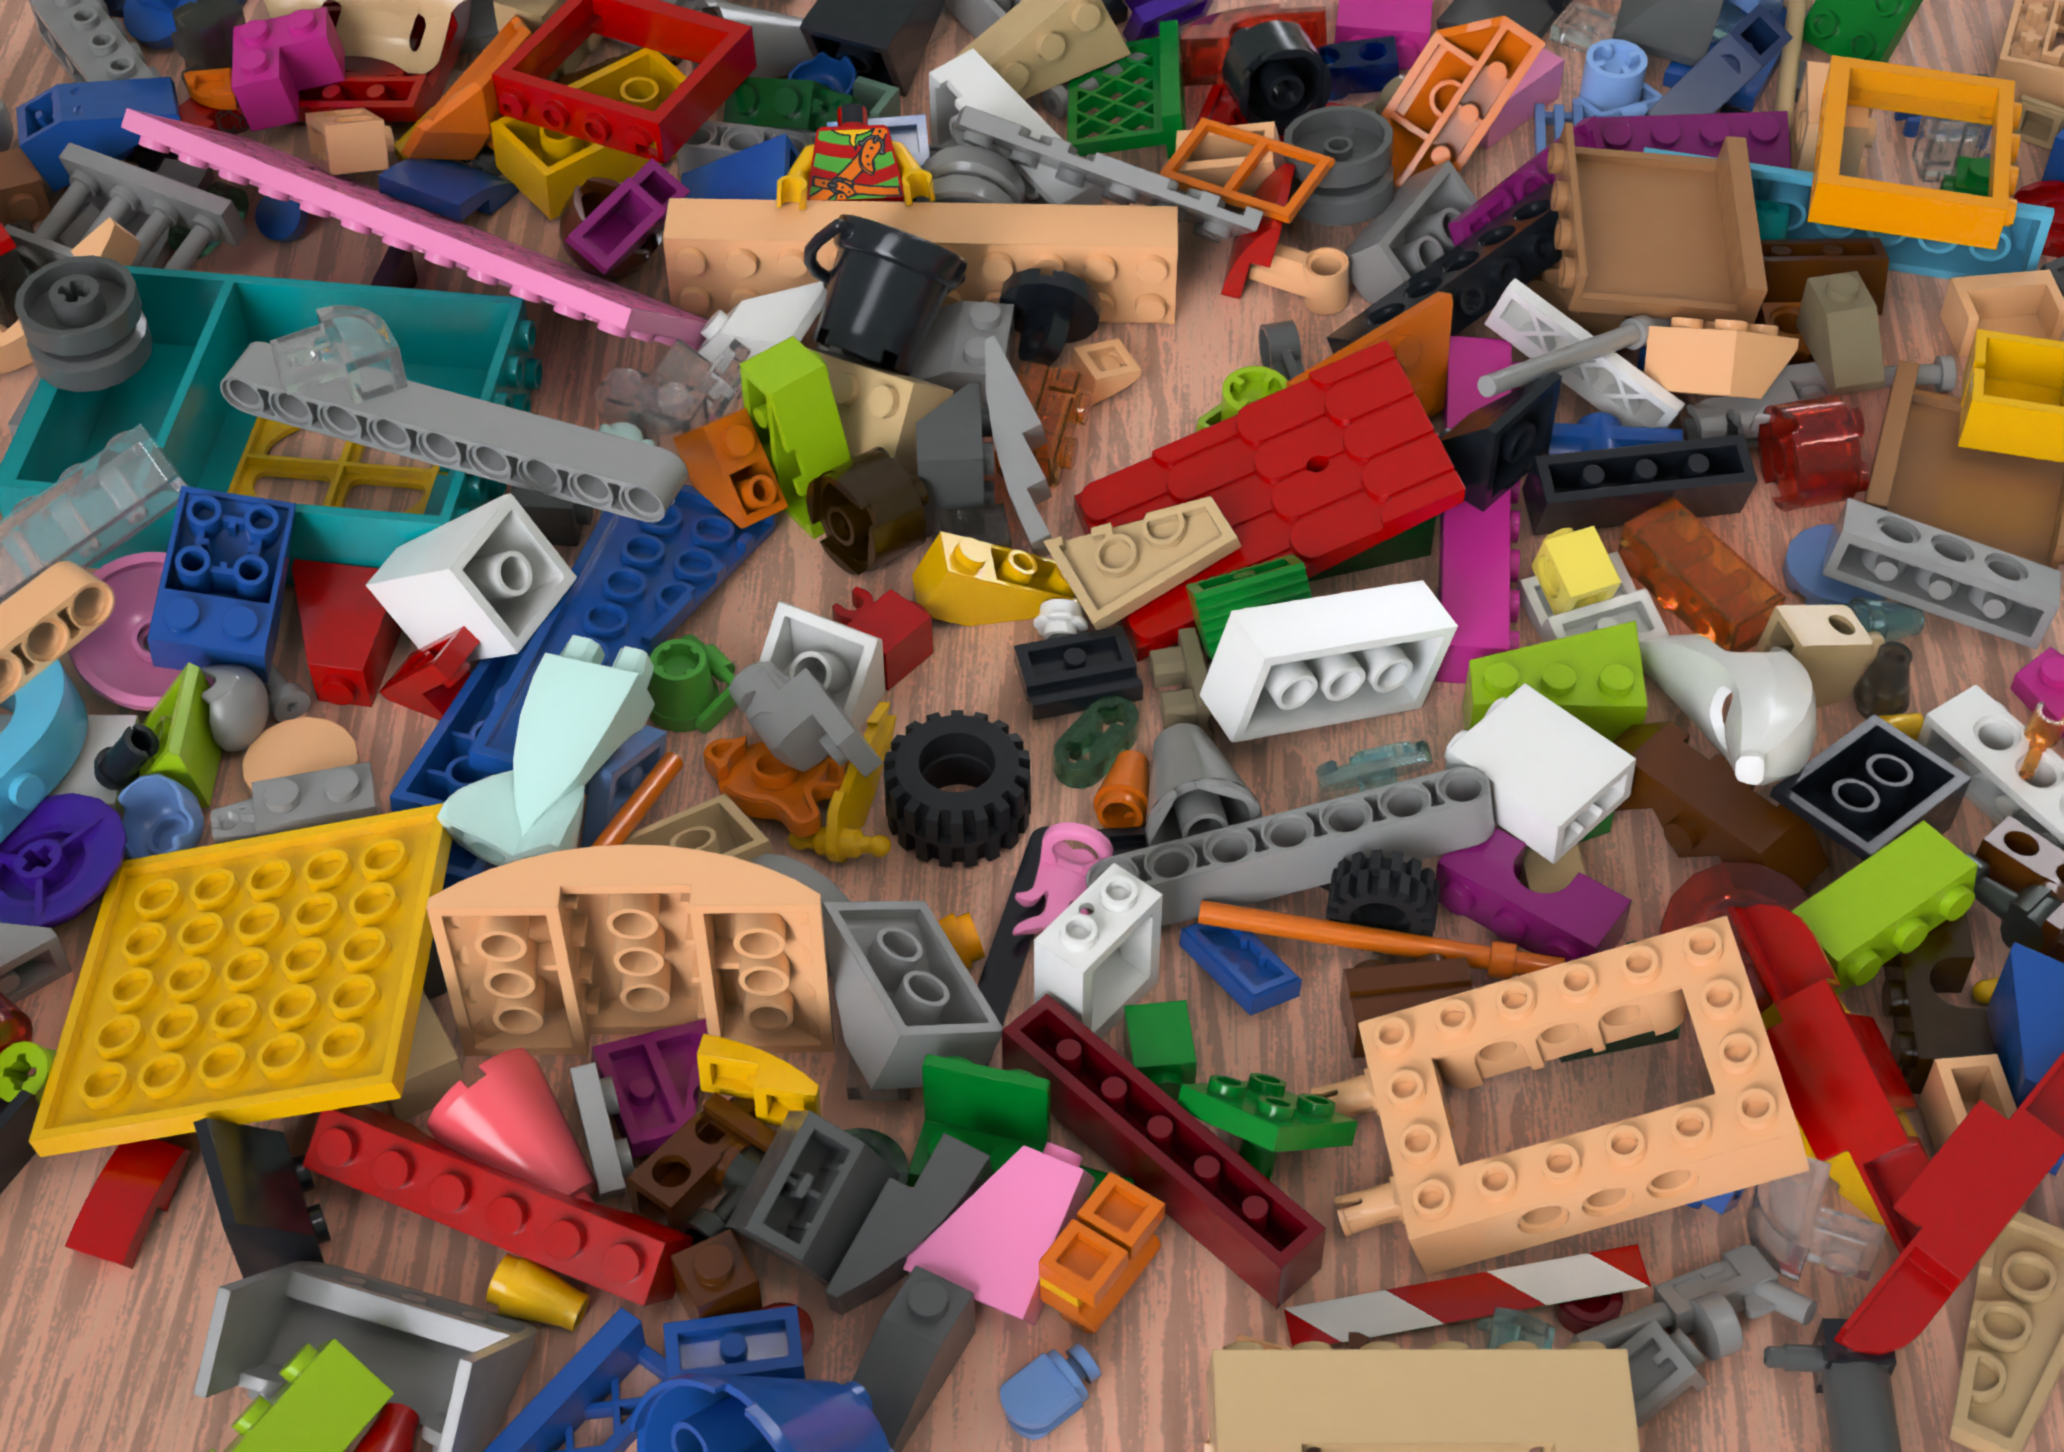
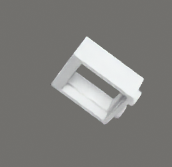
M1113 863L1034 939V1004L1048 994L1102 1039L1124 1017V1006L1136 1005L1159 982L1163 894L1116 863ZM1088 908L1091 909L1093 913L1090 915H1084L1080 913V910Z

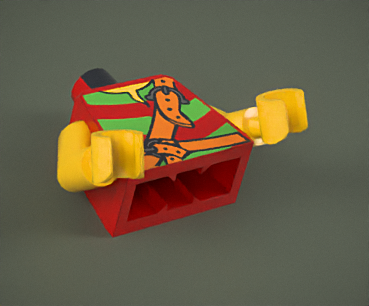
M845 104L839 107L837 110L838 126L819 128L816 132L815 144L804 147L787 175L782 176L777 181V208H782V204L785 202H796L799 204V210L805 211L807 209V200L904 202L905 199L906 206H912V199L919 196L928 197L930 202L935 201L931 173L922 169L903 143L891 140L890 131L887 126L868 125L867 109L859 104Z

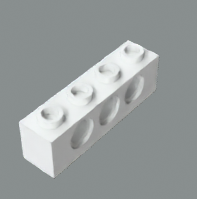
M1977 684L1927 713L1917 742L1972 778L1964 796L1997 825L2010 815L2064 851V759Z

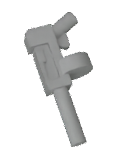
M1745 1244L1723 1253V1261L1720 1263L1716 1261L1654 1286L1653 1304L1572 1336V1343L1596 1341L1604 1344L1606 1349H1614L1622 1346L1655 1319L1663 1329L1669 1327L1672 1332H1675L1680 1328L1684 1334L1692 1332L1702 1352L1709 1359L1716 1361L1740 1351L1743 1347V1334L1736 1313L1745 1310V1315L1748 1318L1756 1319L1777 1311L1806 1326L1815 1315L1817 1302L1778 1283L1777 1272L1757 1248Z

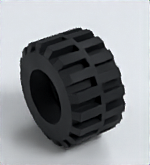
M951 710L950 716L941 717L939 712L926 715L927 722L923 724L915 720L906 726V735H896L891 742V752H886L884 758L883 774L886 816H888V826L892 835H898V844L906 851L916 849V858L922 861L929 862L932 858L939 859V866L951 868L953 862H964L965 867L977 866V859L985 857L990 862L999 858L1000 848L1002 847L1011 850L1018 843V833H1025L1029 825V815L1031 814L1030 757L1028 750H1024V741L1017 733L1009 734V725L1001 720L991 723L988 721V715L980 712H975L973 716L964 715V710ZM960 784L976 787L965 792L940 790V788Z

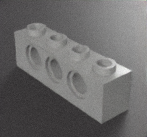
M1847 498L1827 541L1823 576L2035 650L2039 647L2060 607L2061 571L1851 498Z

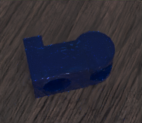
M1395 36L1344 41L1324 45L1317 49L1326 65H1328L1327 67L1332 76V91L1329 101L1341 100L1349 94L1380 92L1381 94L1387 83L1394 77L1399 76Z

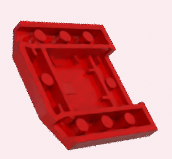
M327 0L322 7H327L336 29L341 13V5L339 2ZM471 0L458 4L453 10L440 61L431 71L424 74H411L387 61L371 57L345 56V81L299 91V122H306L305 113L364 108L382 118L384 122H417L441 98L470 27ZM420 14L416 17L409 42L412 51L419 49L426 27L425 19Z

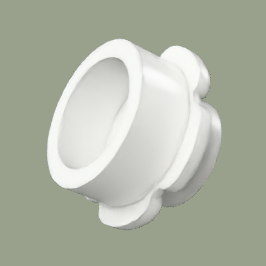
M1051 599L1043 602L1040 605V613L1033 622L1034 628L1038 629V633L1044 636V640L1080 634L1088 629V621L1084 618L1082 605L1068 599Z

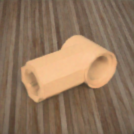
M1277 243L1270 268L1250 263L1249 279L1303 296L1305 306L1315 314H1336L1341 312L1349 302V260L1347 255L1337 248L1321 247L1307 253Z

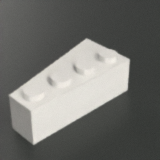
M973 48L929 72L931 145L946 147L958 145L972 146L962 140L964 132L954 129L960 110L965 105L1020 124L1032 131L1030 136L1038 140L1041 135L1062 139ZM992 144L991 151L1001 154L1017 168L1025 184L1024 204L1103 205V197L1101 196L1103 188L1086 181L1083 188L1072 186L1055 178L1056 169L1041 163L1038 164L1037 169L1022 166L1008 159L1011 151Z

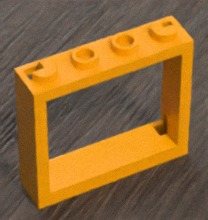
M1832 55L1822 93L1807 222L1996 250L2003 226L2010 227V224L2013 225L2017 209V199L2009 198L2013 197L2017 185L2019 166L2013 165L2017 159L2021 139L2020 134H2015L2022 112V103L2014 102L2015 81ZM1847 105L1992 125L1988 197L1839 175Z

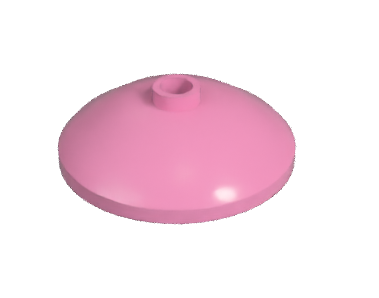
M143 552L127 555L105 564L93 573L94 576L107 583L113 589L115 595L114 609L110 617L101 626L68 651L72 664L82 680L104 699L125 708L152 711L182 671L153 666L151 653L145 648L148 644L147 638L165 562V552ZM205 676L212 687L215 684L213 678Z

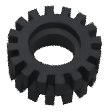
M1372 850L1371 858H1366L1362 851L1352 854V861L1344 858L1338 863V869L1334 868L1326 919L1432 937L1437 919L1440 891L1439 880H1434L1435 873L1430 867L1421 870L1422 861L1413 857L1408 863L1404 862V853L1393 851L1392 858L1383 857L1382 850ZM1373 952V954L1384 955L1383 953Z

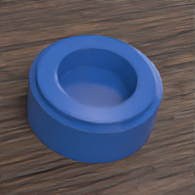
M265 195L258 203L255 220L259 231L265 237L278 242L288 243L298 239L304 233L308 224V212L299 209L300 203L290 199L288 202H284Z

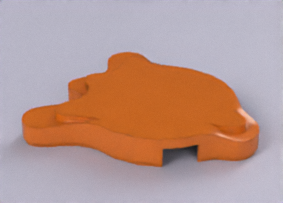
M747 735L735 739L714 740L706 746L703 752L705 768L716 779L720 795L725 793L745 815L780 821L796 837H809L821 829V815L816 803L831 800L834 791L840 790L851 762L849 760L840 767L829 755L807 771H799L776 759L764 742L748 746Z

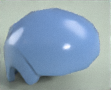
M160 773L140 776L124 788L118 796V800L124 809L122 823L128 839L125 854L129 860L195 848L200 841L204 829V816L198 798L193 792L175 780Z

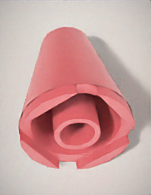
M525 1048L509 1049L489 1058L479 1065L480 1069L485 1073L484 1077L470 1088L462 1080L458 1081L434 1107L427 1120V1128L432 1132L431 1134L434 1139L445 1146L504 1173L572 1197L595 1203L592 1197L598 1185L538 1061Z

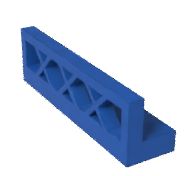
M621 1307L483 1452H624L636 1440L638 1430L632 1432L629 1430V1425L634 1410L642 1397L621 1399L620 1383L638 1364L662 1381L668 1379L666 1358L646 1345L642 1322ZM612 1393V1401H604ZM623 1415H630V1416L622 1423V1416H623ZM613 1417L614 1433L603 1445L575 1448V1431L586 1420ZM566 1442V1450L557 1451Z

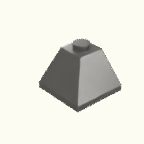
M1622 0L1612 39L1629 41L1639 46L1647 54L1694 67L1708 52L1724 0Z

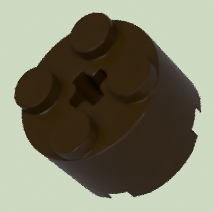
M876 446L822 473L809 483L806 493V504L811 524L821 522L827 538L821 540L820 543L829 557L844 571L853 575H859L865 571H873L925 543L926 519L923 506L929 500L926 486L918 476H908L899 463L890 457L883 447Z

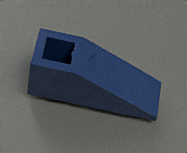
M1759 3L1645 115L1716 113L1769 63L1793 37Z

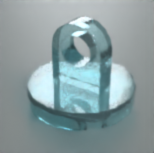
M1425 740L1416 743L1405 741L1356 752L1355 756L1349 757L1350 764L1337 767L1336 761L1330 760L1319 765L1315 774L1320 792L1338 791L1359 787L1360 792L1397 783V777L1424 769L1432 765L1433 759L1429 744Z

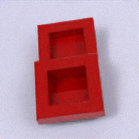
M157 1139L119 1144L94 1183L64 1247L133 1269L156 1209L167 1212L191 1151Z

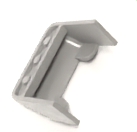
M296 1261L218 1287L193 1394L207 1398L232 1387L240 1386L248 1389L247 1396L252 1400L262 1395L269 1401L286 1382L279 1374L280 1370L303 1345L308 1342L316 1349L320 1344L335 1338L394 1392L393 1396L385 1404L401 1403L417 1412L420 1417L419 1424L423 1425L421 1437L433 1445L432 1452H483L491 1444L532 1358L538 1330L533 1325L522 1320L498 1315L495 1312L335 1265L314 1261Z

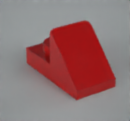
M465 626L409 654L379 693L391 702L441 720L471 675L468 671L471 663L467 658L480 641Z

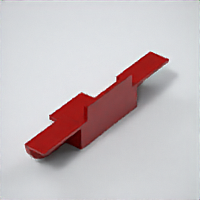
M1757 904L1747 908L1726 907L1783 1020L1779 1024L1767 1029L1766 1033L1793 1113L1818 1163L1822 1164L1847 1151L1849 1152L1901 1254L1920 1229L1895 1211L1893 1206L1930 1162V1158L1919 1137L1908 1136L1896 1111L1913 1112L1919 1109L1902 1072L1874 1018L1845 1013L1834 991L1841 984L1816 935L1802 917L1781 906Z
M2064 1051L2009 1120L1980 1099L1896 1202L1893 1209L1920 1230L1845 1322L1833 1341L1855 1352L1882 1355L1901 1350L1923 1332L1957 1287L1966 1279L2023 1207L2047 1173L2064 1154Z

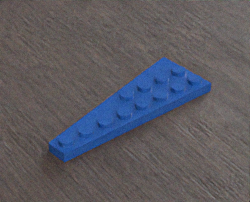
M686 484L679 491L674 504L670 506L665 516L660 521L654 523L604 511L571 569L577 576V579L538 627L469 749V767L492 774L513 770V756L520 714L532 678L545 653L560 656L572 635L590 638L600 644L605 653L601 663L604 666L612 667L619 650L624 648V646L644 650L650 657L653 650L665 642L774 532L777 526L778 513L741 529L693 486Z

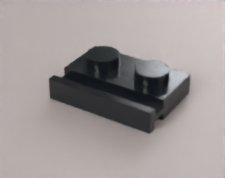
M1123 626L1014 645V662L1027 702L1029 701L1033 720L1143 700V683L1138 678L1137 666Z

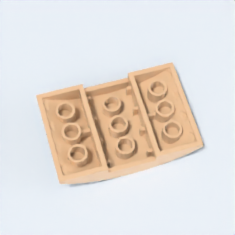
M632 844L592 846L551 852L498 866L462 880L428 898L427 913L464 1056H496L509 1049L522 1047L531 1055H588L590 1034H645L706 1019L709 1035L748 1044L768 1053L834 1052V1031L821 894L799 881L765 866L733 856L682 847Z

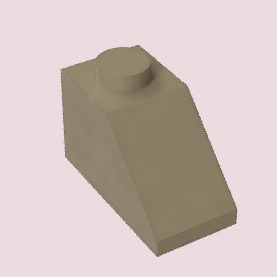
M1858 271L1807 278L1796 326L1833 396L1883 388L1885 373L1877 306Z

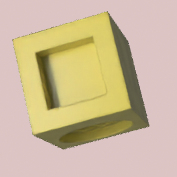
M1595 526L1574 531L1572 528H1563L1551 533L1543 540L1531 565L1554 615L1611 599L1621 584V580Z

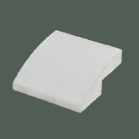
M1618 551L1608 554L1621 580L1620 586L1611 599L1554 615L1536 575L1519 580L1515 590L1520 591L1521 605L1544 642L1635 620L1639 640L1669 636V633L1647 588L1636 590Z

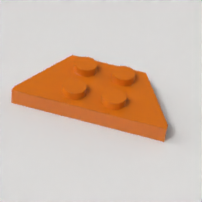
M1436 292L1286 382L1287 387L1308 379V374L1311 371L1387 339L1396 355V359H1398L1415 391V396L1417 395L1428 418L1443 410L1445 405L1453 310L1451 293Z

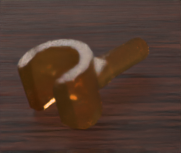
M2039 702L2036 705L2024 728V735L2030 742L2029 749L2019 771V776L2025 780H2032L2034 778L2043 752L2047 748L2055 747L2064 732V713L2059 721L2048 719L2042 713L2045 705L2044 702Z

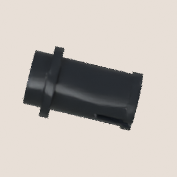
M134 724L132 728L130 726L127 727L112 747L102 749L94 759V774L97 781L103 787L110 790L126 788L140 776L141 767L158 752L159 740L157 735L144 725Z

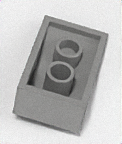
M963 300L940 307L917 356L910 376L954 390L953 394L968 383H980L981 405L988 404L985 379V339L995 335L1012 367L1015 351L1014 304Z
M925 901L822 902L826 953L845 1045L870 1089L923 1087L922 1065L927 1054L942 1057L960 1056L969 1059L975 1064L985 1066L1002 1037L1003 1027Z

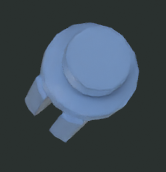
M1076 1343L1066 1351L1068 1356L1066 1360L1055 1349L1050 1350L1046 1354L1042 1352L1001 1385L1000 1398L1006 1418L1011 1428L1020 1436L1031 1440H1039L1045 1437L1083 1407L1082 1403L1089 1399L1087 1389L1082 1382L1085 1380L1091 1384L1101 1376V1372L1090 1354L1079 1343Z

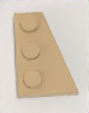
M1211 496L1146 513L1143 520L1117 527H1112L1111 523L1091 528V534L1065 541L1062 536L1043 541L1096 630L1108 628L1242 547L1236 534Z

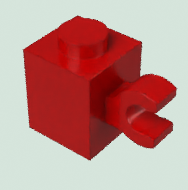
M855 587L852 590V602L856 610H847L842 605L835 603L832 606L833 621L882 639L885 689L889 691L933 654L932 616L922 605L905 599L892 589L874 602L872 595L867 590Z

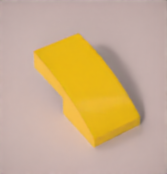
M703 1033L697 1051L701 1091L717 1092L722 1095L754 1100L756 1119L765 1124L781 1126L789 1111L810 1110L821 1117L819 1085L805 1073L788 1062L748 1044Z

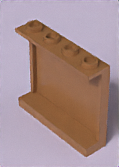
M1565 122L1559 142L1551 143L1547 171L1549 174H1555V181L1551 192V210L1558 212L1559 219L1555 227L1554 246L1555 249L1562 250V258L1558 269V287L1566 289L1567 310L1626 316L1647 315L1663 319H1671V317L1695 318L1707 322H1715V319L1746 321L1748 324H1754L1768 288L1746 138L1726 136L1717 159L1575 146L1573 123Z
M1899 359L1889 392L1863 503L2056 570L2059 564L2064 565V463L1958 447L1960 412L1962 409L1961 398L1916 389L1915 384L1920 364Z

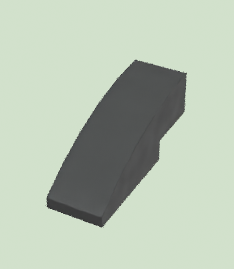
M944 1133L913 1189L889 1177L825 1291L830 1309L843 1315L875 1298L908 1275L910 1272L903 1269L908 1256L992 1176L990 1156Z

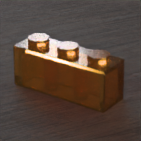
M1673 497L1623 525L1618 553L1630 577L1635 578L1658 599L1664 609L1677 616L1695 634H1700L1710 639L1725 651L1745 652L1758 644L1775 606L1784 605L1786 596Z

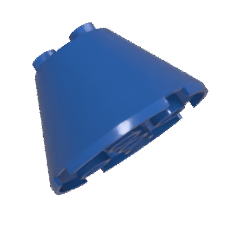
M701 1373L679 1374L655 1385L641 1398L634 1410L629 1425V1430L632 1432L638 1430L637 1452H895L889 1447L885 1433L873 1413V1404L869 1393L861 1384L855 1381H849L842 1385L827 1380Z

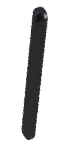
M1049 827L1038 828L1030 836L977 985L1002 1027L1035 935L1013 936V929L1018 923L1040 915L1046 903L1043 895L1034 906L1025 908L1015 900L1016 893L1025 892L1033 888L1041 859L1042 838L1044 832ZM992 1053V1055L990 1056V1058H989V1060H988V1062L986 1063L985 1066H989V1065H990V1062H991L993 1053Z

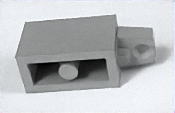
M365 762L251 782L253 798L211 810L210 819L214 842L219 844L380 815L383 812L371 763Z

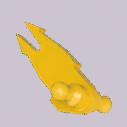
M879 702L867 720L868 727L863 735L883 762L886 752L891 749L897 715H887L891 702ZM850 762L840 790L834 791L828 807L826 827L822 826L816 834L809 837H796L789 833V845L796 850L814 849L818 855L827 856L830 862L845 863L849 858H859L863 853L872 854L878 858L886 856L891 850L890 840L882 834L873 837L865 836L860 830L861 827H864L872 806L884 763L865 778Z

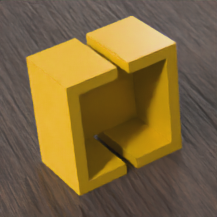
M1976 329L1962 377V409L1960 412L1958 447L2064 463V341Z

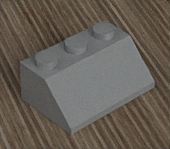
M1450 160L1407 178L1394 193L1393 201L1385 211L1375 216L1344 252L1349 260V279L1365 301L1373 304L1454 248L1448 223L1478 200Z

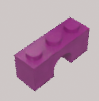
M1496 827L1492 836L1485 842L1445 853L1437 863L1435 880H1439L1440 884L1438 902L1442 903L1450 912L1465 916L1493 931L1501 940L1517 944L1531 953L1565 958V962L1613 949L1624 936L1632 903L1631 899L1578 872L1566 888L1555 893H1539L1526 888L1519 882L1526 843Z

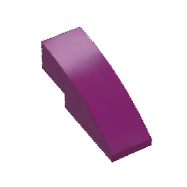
M651 158L632 178L627 177L568 235L565 242L601 273L606 275L628 259L665 225L669 198H687L690 190Z

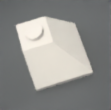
M820 281L742 300L727 314L722 310H718L702 328L700 333L706 339L694 356L742 396L740 363L791 336H794L801 342L823 308L827 289L824 288L823 282Z

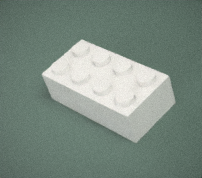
M1423 580L1233 610L1229 615L1201 689L1200 697L1231 743L1419 709L1426 699L1458 625Z

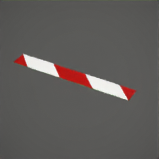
M1638 1244L1294 1306L1284 1308L1292 1347L1296 1344L1310 1341L1334 1345L1347 1342L1349 1332H1360L1372 1338L1651 1287Z

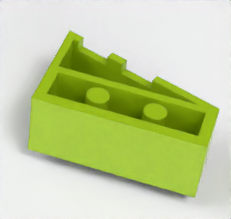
M1636 620L1469 660L1462 704L1464 729L1469 731L1485 717L1488 709L1497 699L1501 697L1507 699L1524 683L1611 742L1630 726L1644 724L1648 705Z

